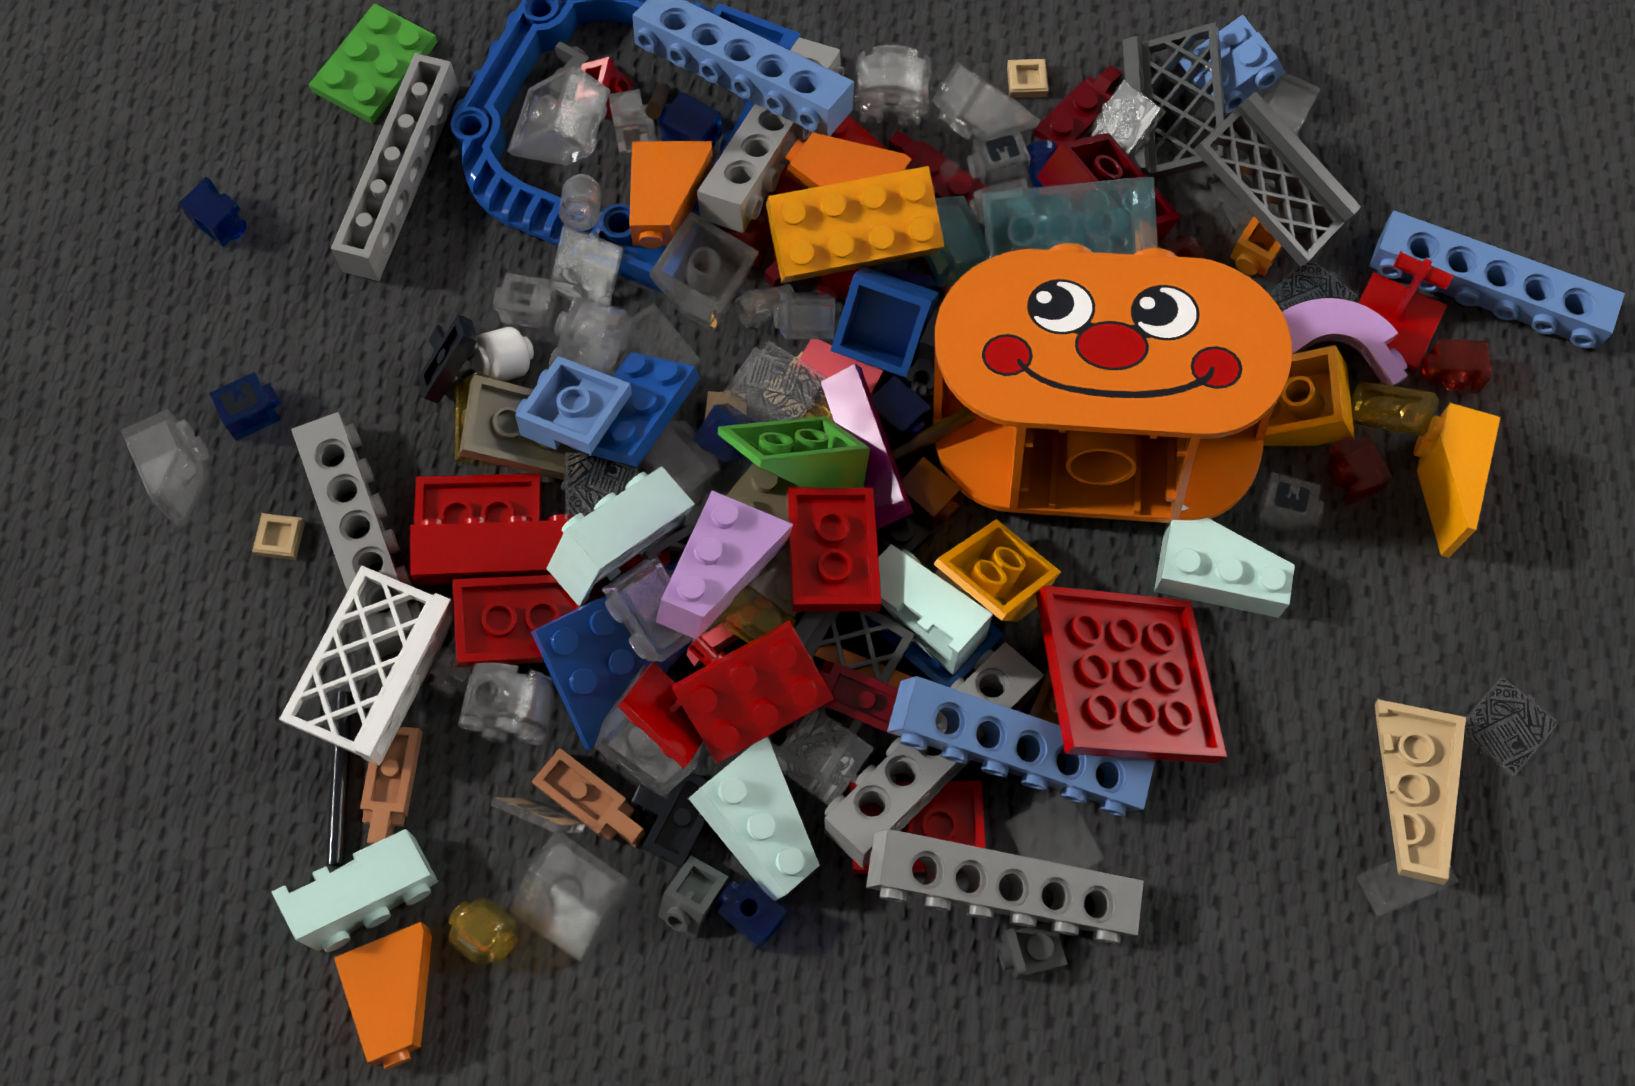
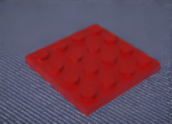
M1043 585L1037 591V605L1065 754L1219 763L1227 757L1190 600Z

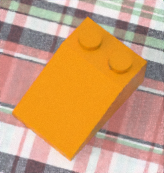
M1334 345L1292 354L1290 373L1285 388L1274 405L1264 436L1263 446H1316L1354 439L1348 369L1337 347Z
M1450 403L1440 416L1435 415L1432 418L1427 433H1420L1414 448V456L1420 457L1417 474L1441 556L1448 558L1477 530L1500 417Z
M997 519L937 558L934 563L938 569L1001 621L1019 622L1038 606L1036 599L1037 591L1043 585L1052 586L1061 573L1058 568Z

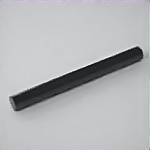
M342 691L335 693L334 712L352 705L353 695L351 692ZM352 714L335 720L339 735L351 740ZM334 744L332 746L326 865L329 866L344 865L350 762V751Z

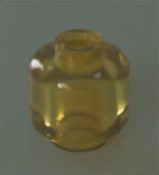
M478 898L470 904L464 901L456 907L449 918V924L452 925L449 932V943L478 966H484L491 962L494 965L500 963L510 953L517 941V935L514 933L516 927L514 918L489 898Z

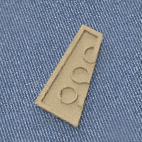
M1377 699L1375 703L1376 721L1398 875L1445 885L1449 879L1466 717Z

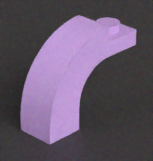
M1322 298L1299 303L1282 312L1291 335L1292 354L1303 352L1318 343L1339 342L1349 345L1363 356L1387 391L1402 383L1408 376L1404 371L1407 368V364L1402 355L1395 348L1389 350L1386 346L1393 341L1398 332L1384 317L1374 310L1349 300Z

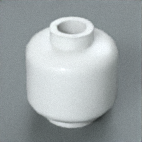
M504 327L482 333L477 337L479 340L478 348L471 359L473 369L477 375L505 382L522 377L527 373L530 360L534 356L533 346L526 336L523 337L517 329Z

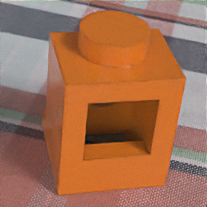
M1253 216L1236 242L1230 258L1236 261V267L1244 274L1255 275L1259 273L1265 276L1283 247Z

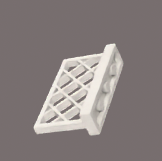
M361 565L279 720L353 752L363 759L380 766L454 622V608L451 599L437 593L431 595ZM369 580L383 586L387 599L363 607L360 594L367 581ZM390 589L400 594L392 597ZM411 599L425 604L418 618L403 624L401 623L395 605ZM355 604H356L357 610L351 612L352 609H353V607H354ZM390 607L396 626L372 634L367 616ZM361 619L366 637L343 646L340 632L344 624ZM411 630L408 638H406L405 632ZM399 635L403 645L399 655L382 662L376 643ZM334 643H336L337 648L331 650ZM370 645L376 665L352 673L346 654ZM340 657L346 676L323 684L319 671L324 662ZM392 668L389 675L386 676L385 670ZM379 673L383 684L379 694L362 701L356 681ZM315 681L316 687L310 689L313 682ZM349 684L355 704L332 712L326 693ZM320 696L325 712L324 716L308 722L295 717L303 701ZM371 707L368 715L366 716L365 709ZM358 712L362 726L353 742L339 735L335 720ZM328 723L331 732L328 731V730H325V729H323V728H321V727H319V726H322V725H325V724Z

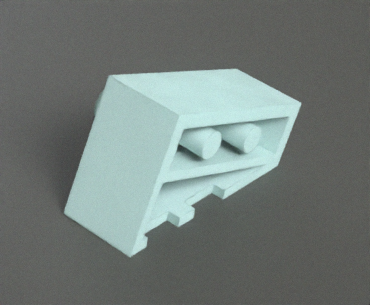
M662 466L649 475L641 472L626 485L625 491L617 496L614 492L607 494L595 505L593 512L585 517L582 513H579L562 527L561 531L564 534L546 569L579 607L590 599L589 593L595 583L604 577H607L610 581L621 574L620 566L638 554L642 556L644 551L664 540L685 522L695 503Z
M1183 505L1181 511L1186 510V509H1189V508H1188L1187 506ZM1209 518L1171 520L1170 523H1165L1154 592L1279 618L1290 603L1295 565Z
M891 544L878 557L882 602L878 612L914 633L916 637L913 642L949 673L954 675L986 639L993 613L922 566L912 553L905 549L901 551Z
M768 736L750 746L688 798L772 902L788 894L820 866Z
M404 829L353 853L354 860L331 873L326 866L312 873L315 879L314 882L291 893L288 892L285 885L272 891L295 940L318 952L323 949L325 952H332L347 944L351 940L349 934L364 925L367 929H370L388 920L391 917L389 910L405 902L407 905H412L426 898L431 893L429 887L436 884L438 880L415 837L408 830Z

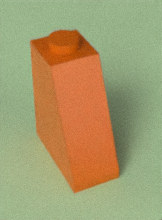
M812 132L805 143L798 139L785 157L790 164L784 174L802 188L808 189L904 171L911 158L903 153Z
M632 141L629 227L633 246H642L649 249L673 246L698 200L697 190L714 166L712 141Z
M422 922L334 957L367 1063L376 1066L383 1064L384 1070L410 1061L409 1052L421 1048L432 942L430 928Z

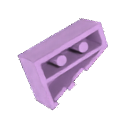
M711 491L662 596L656 623L698 639L727 609L748 583L751 584L760 574V571L774 556L777 557L787 544L793 524Z

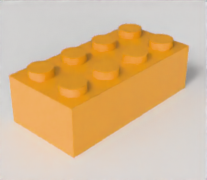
M929 166L768 196L766 202L781 283L860 269L863 266L870 267L937 254L945 247Z

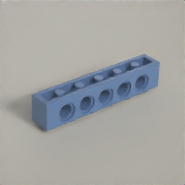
M647 0L632 15L635 45L672 62L678 67L697 74L708 82L715 83L741 98L754 102L768 109L773 114L780 115L808 131L830 136L853 110V80L688 1Z
M1394 210L1382 229L1369 267L1377 269L1381 275L1387 278H1402L1411 282L1414 275L1392 267L1399 252L1402 251L1420 261L1426 258L1433 261L1432 266L1454 274L1446 291L1425 280L1418 286L1421 290L1446 294L1454 297L1459 304L1464 306L1476 305L1490 310L1496 317L1503 320L1523 322L1531 325L1536 332L1541 334H1556L1567 338L1573 345L1580 348H1594L1598 350L1610 337L1625 293Z
M918 676L900 682L887 730L889 733L901 736L900 743L905 746L926 750L928 745L942 750L941 757L949 761L966 764L969 759L981 763V770L988 774L1007 777L1008 773L1022 777L1021 784L1027 787L1047 790L1048 786L1062 790L1060 797L1066 800L1086 803L1088 799L1100 803V811L1116 816H1125L1126 811L1144 810L1155 759L1065 754L1060 725ZM938 712H941L947 720V729L944 734L938 730L935 723ZM979 725L984 728L987 734V742L984 747L979 744L976 738V731ZM1019 739L1026 746V757L1024 760L1019 757L1016 749ZM1059 753L1065 760V770L1063 773L1059 771L1056 764ZM1098 766L1104 775L1102 786L1099 785L1096 779Z

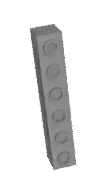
M800 37L790 51L844 76V67H841L840 49ZM755 103L697 190L700 219L743 233L750 221L757 219L765 197L769 192H774L781 172L786 165L789 166L790 162L785 159L786 155L798 139L806 140L811 131L780 115L773 114L768 109Z
M417 53L414 54L331 247L342 272L380 281L460 89L450 61Z
M336 412L291 429L347 592L361 565L369 568L375 563H383L378 573L413 587L405 565L397 566L394 554L399 553L400 548L392 529L385 531L381 518L387 516L383 501L379 493L372 495L368 483L375 481L367 459L359 460L356 448L362 446V442L353 423L346 425L340 413ZM344 457L339 465L328 467L333 459ZM357 492L351 501L341 502V499L347 493ZM363 527H370L369 532L364 537L353 539L357 530ZM369 580L360 594L363 607L387 599L383 586ZM390 589L392 597L400 594ZM410 600L395 605L402 624L418 618L422 611L418 602L411 604ZM356 604L353 607L354 611L357 610ZM391 610L385 613L376 612L367 616L372 634L396 626ZM357 619L362 636L365 638L366 634L361 619ZM411 630L405 632L406 638H408ZM399 635L376 643L380 658L403 648ZM369 645V646H367V649H368V650L370 651V653L372 654V651H371V648H370V645Z
M1005 642L995 652L991 649L986 651L975 664L974 669L976 671L967 680L962 677L959 678L950 688L1020 712L1038 694L1044 674ZM984 688H994L1001 695L991 698L985 696L981 690ZM938 712L935 723L938 730L944 734L947 729V720L941 712ZM979 725L976 731V738L979 744L984 747L987 742V734L984 728ZM901 737L897 738L886 751L888 757L877 767L873 764L868 766L855 782L857 787L847 797L841 794L829 804L824 812L826 815L824 833L861 868H864L870 862L874 833L886 829L901 831L971 760L968 759L967 763L963 764L941 757V754L929 756L922 750L901 744ZM896 774H906L912 778L913 783L907 786H899L891 778ZM873 803L880 806L883 812L878 816L870 817L863 814L860 808L865 804Z
M886 829L874 833L866 888L880 890L879 898L884 900L907 902L908 896L924 899L923 907L950 911L952 904L967 907L966 915L976 918L994 919V913L1009 915V923L1013 925L1036 927L1037 921L1052 924L1051 931L1054 933L1078 936L1080 929L1094 932L1093 940L1120 944L1121 937L1138 935L1144 881ZM916 860L921 861L927 870V877L923 884L919 883L912 873V867ZM960 868L969 877V887L966 892H963L956 883V874ZM1003 877L1009 881L1012 889L1008 900L1004 899L999 891V883ZM1045 886L1053 894V904L1050 908L1042 900V891ZM1087 894L1094 901L1095 909L1092 916L1088 915L1084 908V900Z

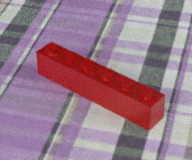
M558 514L550 516L549 520L532 521V518L528 516H512L507 518V522H490L487 518L471 517L465 519L464 523L447 524V521L443 519L422 520L421 525H410V575L414 585L452 584L453 579L551 575L546 568L564 534L561 529L574 516ZM669 550L658 556L664 566L670 563ZM638 554L619 567L621 574L616 578L642 577L652 572V569L643 556Z

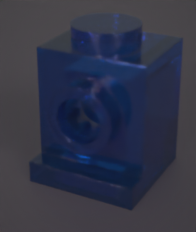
M205 177L178 203L189 221L222 247L230 240L239 238L246 229V221L238 215V212L241 210L238 204L227 194L222 193L220 195L208 177Z
M748 877L741 885L736 880L732 881L717 900L722 904V907L717 911L719 916L758 951L763 948L788 918V911ZM747 901H752L758 906L756 914L751 917L744 916L741 913V906Z

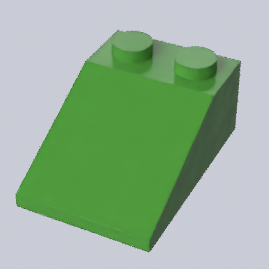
M826 416L718 426L717 434L758 467L801 487H864L870 447Z

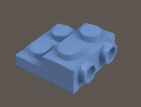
M1243 14L1219 31L1226 114L1233 112L1255 91L1258 93L1260 90L1269 88L1280 76L1285 74L1276 54L1261 34L1255 31ZM1209 39L1192 50L1191 53L1199 57L1210 44ZM1184 57L1179 61L1185 72L1194 64ZM1202 68L1192 82L1197 88L1202 90L1212 78V73ZM1208 103L1213 111H1215V106Z
M557 356L550 368L545 369L540 374L537 386L530 396L523 399L518 405L515 418L520 436L555 450L563 443L591 455L631 396V385L623 380Z

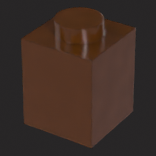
M925 457L902 479L914 512L912 514L929 529L933 530L940 521L946 525L958 513L961 507L958 504L961 487Z

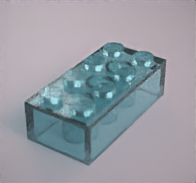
M1137 177L982 193L987 259L1021 249L1049 250L1051 247L1063 243L1079 244L1096 253L1134 254L1143 249L1158 248L1154 177Z

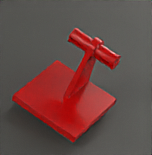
M1400 251L1392 267L1414 275L1409 286L1406 287L1373 272L1358 303L1380 314L1395 328L1398 334L1386 346L1389 350L1395 348L1404 358L1407 368L1416 372L1447 307L1446 304L1416 290L1419 284L1425 280L1446 291L1454 274L1432 266L1433 261L1424 258L1423 261H1420Z
M701 635L687 648L706 666L726 656L723 651L718 653ZM652 662L617 707L626 714L628 720L634 726L641 728L658 744L660 750L667 757L672 758L684 769L694 757L703 740L673 692L672 685L675 682Z

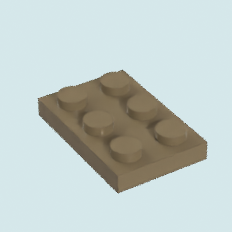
M475 374L470 383L459 456L574 482L585 469L582 466L570 478L568 476L570 472L568 466L587 458L586 453L574 451L570 446L563 443L555 450L520 436L515 418L516 410L520 402L528 398L534 389ZM576 455H581V456H579V457H577V458H574V459L568 461V459H570V458H572V457H574V456H576ZM580 463L575 465L574 468L569 467V469L573 470L571 474L581 465ZM582 477L580 480H578V481L575 482V483L580 482L581 480L584 479V477Z

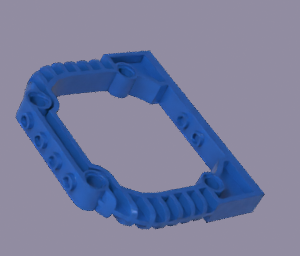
M522 0L516 12L513 11L508 16L504 32L499 40H495L490 46L486 62L481 70H476L471 79L468 92L463 99L457 101L453 110V117L450 122L451 131L457 148L462 155L463 171L472 195L491 217L504 223L505 226L516 228L529 236L543 239L549 244L563 247L567 227L592 236L591 240H583L595 245V238L599 239L600 245L602 240L606 249L621 254L620 259L608 254L598 256L594 249L590 255L586 256L587 259L616 269V275L673 297L712 224L700 219L698 200L673 246H661L655 249L633 246L629 227V205L613 204L603 212H598L528 185L506 172L498 162L506 146L505 132L501 121L543 51L555 50V46L559 42L565 44L580 24L609 20L633 25L632 15L647 0ZM688 1L788 50H791L799 37L801 38V34L720 3L717 4L715 10H712L703 3ZM742 98L746 106L733 130L725 132L720 145L721 152L717 160L754 106V102ZM622 228L628 229L627 231L622 233L615 232L616 230ZM580 243L577 245L576 248L570 249L569 251L573 253H578V251L580 250Z

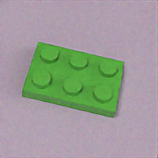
M374 3L309 83V87L313 93L374 124L397 95L414 54L427 56L437 44L436 35Z

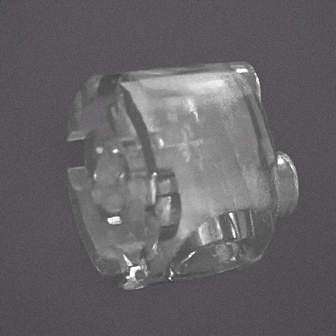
M880 45L872 47V55H865V51L859 54L856 60L857 89L853 104L855 109L860 112V120L863 123L879 124L883 121V117L898 118L900 125L917 126L920 124L921 116L925 115L930 108L929 81L932 76V63L926 54L924 59L918 58L919 50L900 45Z
M576 296L572 301L569 313L561 311L557 318L555 335L560 336L558 348L556 347L551 355L549 368L557 356L613 376L616 370H612V367L616 364L618 355H624L631 326V317L627 316L629 312L585 297Z
M500 663L475 664L473 668L471 667L458 726L471 731H482L481 738L489 742L507 743L508 736L518 737V741L522 743L541 746L544 743L556 687L552 678L533 670H529L528 675L517 673L519 666Z

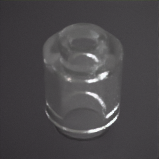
M586 174L574 175L562 187L559 216L563 224L570 229L585 231L594 227L599 220L602 192L598 183L591 176Z

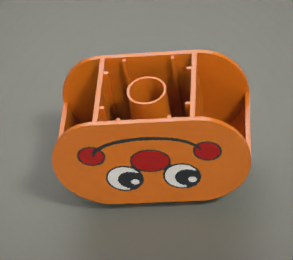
M1063 243L1053 246L1049 250L1021 249L994 256L971 268L959 278L946 294L937 315L935 325L933 425L965 406L972 411L975 417L974 421L934 443L939 462L945 474L961 487V492L965 496L982 506L998 511L1170 523L1171 520L1212 519L1237 504L1251 487L1257 475L1263 453V440L1274 405L1280 398L1290 373L1292 341L1288 324L1273 298L1250 277L1232 267L1213 260L1177 257L1173 252L1162 248H1147L1134 254L1096 253L1079 244ZM1183 505H1185V506H1187V507L1189 508V509H1186V510L1181 511Z

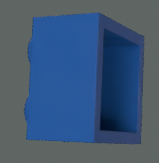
M863 266L853 276L830 351L907 377L908 370L915 364L918 358L920 340L931 318L939 292Z

